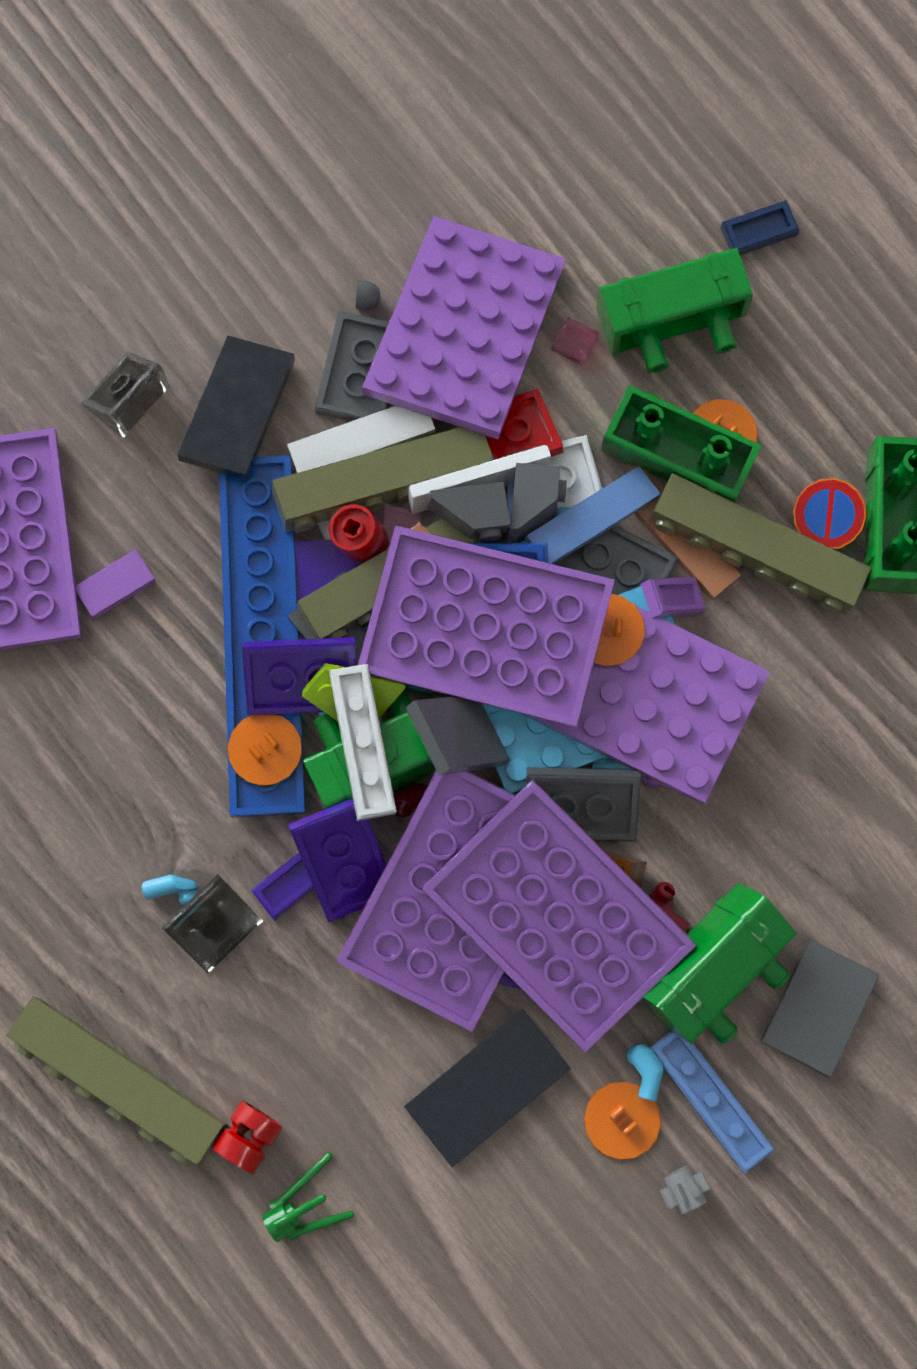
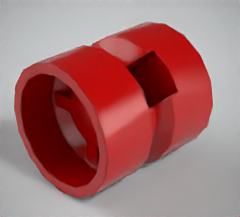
M356 504L344 506L331 518L329 525L330 538L353 562L363 564L387 550L389 538L386 529L364 506Z
M241 1100L230 1118L232 1127L222 1130L212 1148L239 1168L254 1174L266 1156L263 1148L273 1145L283 1126L261 1110ZM250 1129L254 1131L251 1135V1140L245 1136L246 1132Z

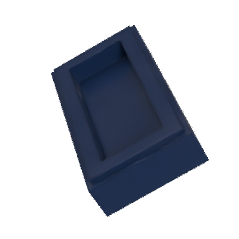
M787 200L724 221L720 227L729 249L737 248L740 255L798 236L800 231Z

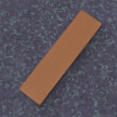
M645 469L644 473L661 495L663 488ZM659 497L634 513L669 553L678 557L677 562L690 577L696 578L699 587L712 601L741 577V574L732 565L721 559L722 554L708 549V551L698 550L688 543L689 539L679 534L667 535L659 531L655 527V523L649 521Z

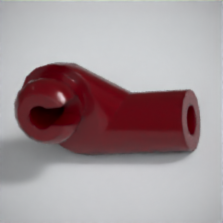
M412 783L396 792L394 795L395 815L402 818L408 817L414 805L420 803L428 785Z
M660 882L652 888L649 897L685 931L690 923L674 912L673 896L676 894L674 886L669 882Z

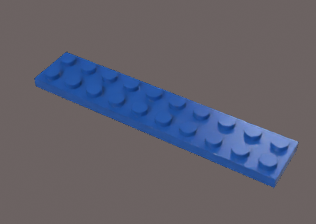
M291 455L256 457L247 480L219 473L228 743L231 733L243 719L251 716L247 715L242 642L298 640V630L287 618L289 614L296 610L297 605L295 531H284L272 495V480L292 475ZM302 713L276 714L283 716L292 723L301 738L302 755L299 765L286 780L269 786H258L248 783L236 774L228 756L231 818L306 814Z

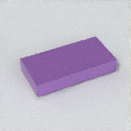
M135 549L77 584L75 589L95 620L152 585L156 580Z
M695 577L649 579L641 583L652 618L697 616L706 611Z

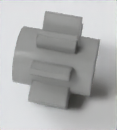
M687 1165L663 1177L667 1187L660 1190V1193L669 1209L677 1206L680 1214H684L707 1202L703 1192L711 1188L702 1171L693 1174L690 1166Z

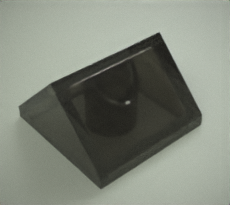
M127 352L81 404L124 438L170 385L163 368L157 362Z
M217 874L161 928L197 964L209 973L263 920Z

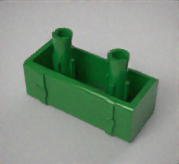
M737 248L720 253L713 252L703 258L633 278L626 277L619 279V282L601 286L598 289L596 308L611 355L640 347L647 373L651 374L660 372L669 366L660 341L708 327L716 354L726 353L735 349L737 342L734 339L729 321L747 316L753 293Z
M628 385L603 437L601 451L620 459V462L626 465L640 466L642 470L646 469L650 474L666 481L674 473L735 502L762 445L743 437L735 431L727 430L696 414L663 401L656 395L648 394Z
M878 436L867 451V470L865 471L867 491L865 505L866 521L864 524L866 527V555L864 564L871 567L865 581V591L917 594V438Z
M405 689L389 706L394 717L379 724L393 792L436 772V768L406 710V706L412 702ZM323 714L316 718L313 723L317 727L326 749L304 759L303 762L325 809L352 799L353 795L339 723L328 714Z
M737 883L723 898L721 897L714 904L715 906L687 934L695 942L696 946L641 998V1001L666 1028L689 1044H692L706 1028L720 1043H726L736 1035L738 1027L723 1011L758 974L766 980L772 989L780 988L790 977L789 971L775 957L797 935V932L767 897L740 883Z

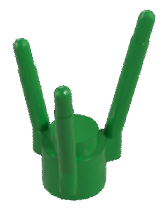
M326 1153L281 1197L269 1203L271 1210L264 1213L262 1219L275 1242H279L286 1237L289 1241H292L303 1234L354 1217L353 1211H347L298 1227V1225L303 1223L301 1216L325 1202L326 1196L321 1194L298 1208L292 1202L286 1205L333 1158L332 1153Z

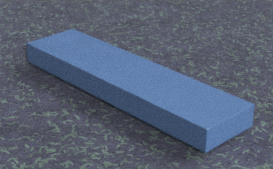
M638 466L525 537L524 541L525 543H548V563L555 564L655 501L660 496V493L641 467Z
M670 1031L650 1047L663 1064L666 1073L743 1174L747 1173L775 1150L694 1043L689 1044Z

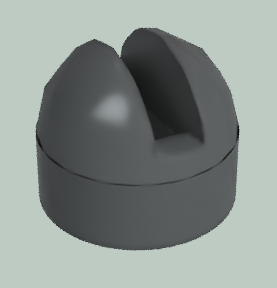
M357 280L356 309L366 310L374 308L380 300L379 288L372 282Z

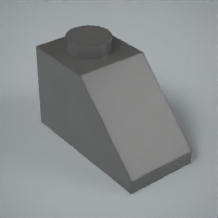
M516 463L510 542L522 543L528 534L557 516L558 502H565L567 480H560V466Z
M504 482L430 490L426 500L428 509L469 539L480 538L481 542L496 541L506 534L511 525Z

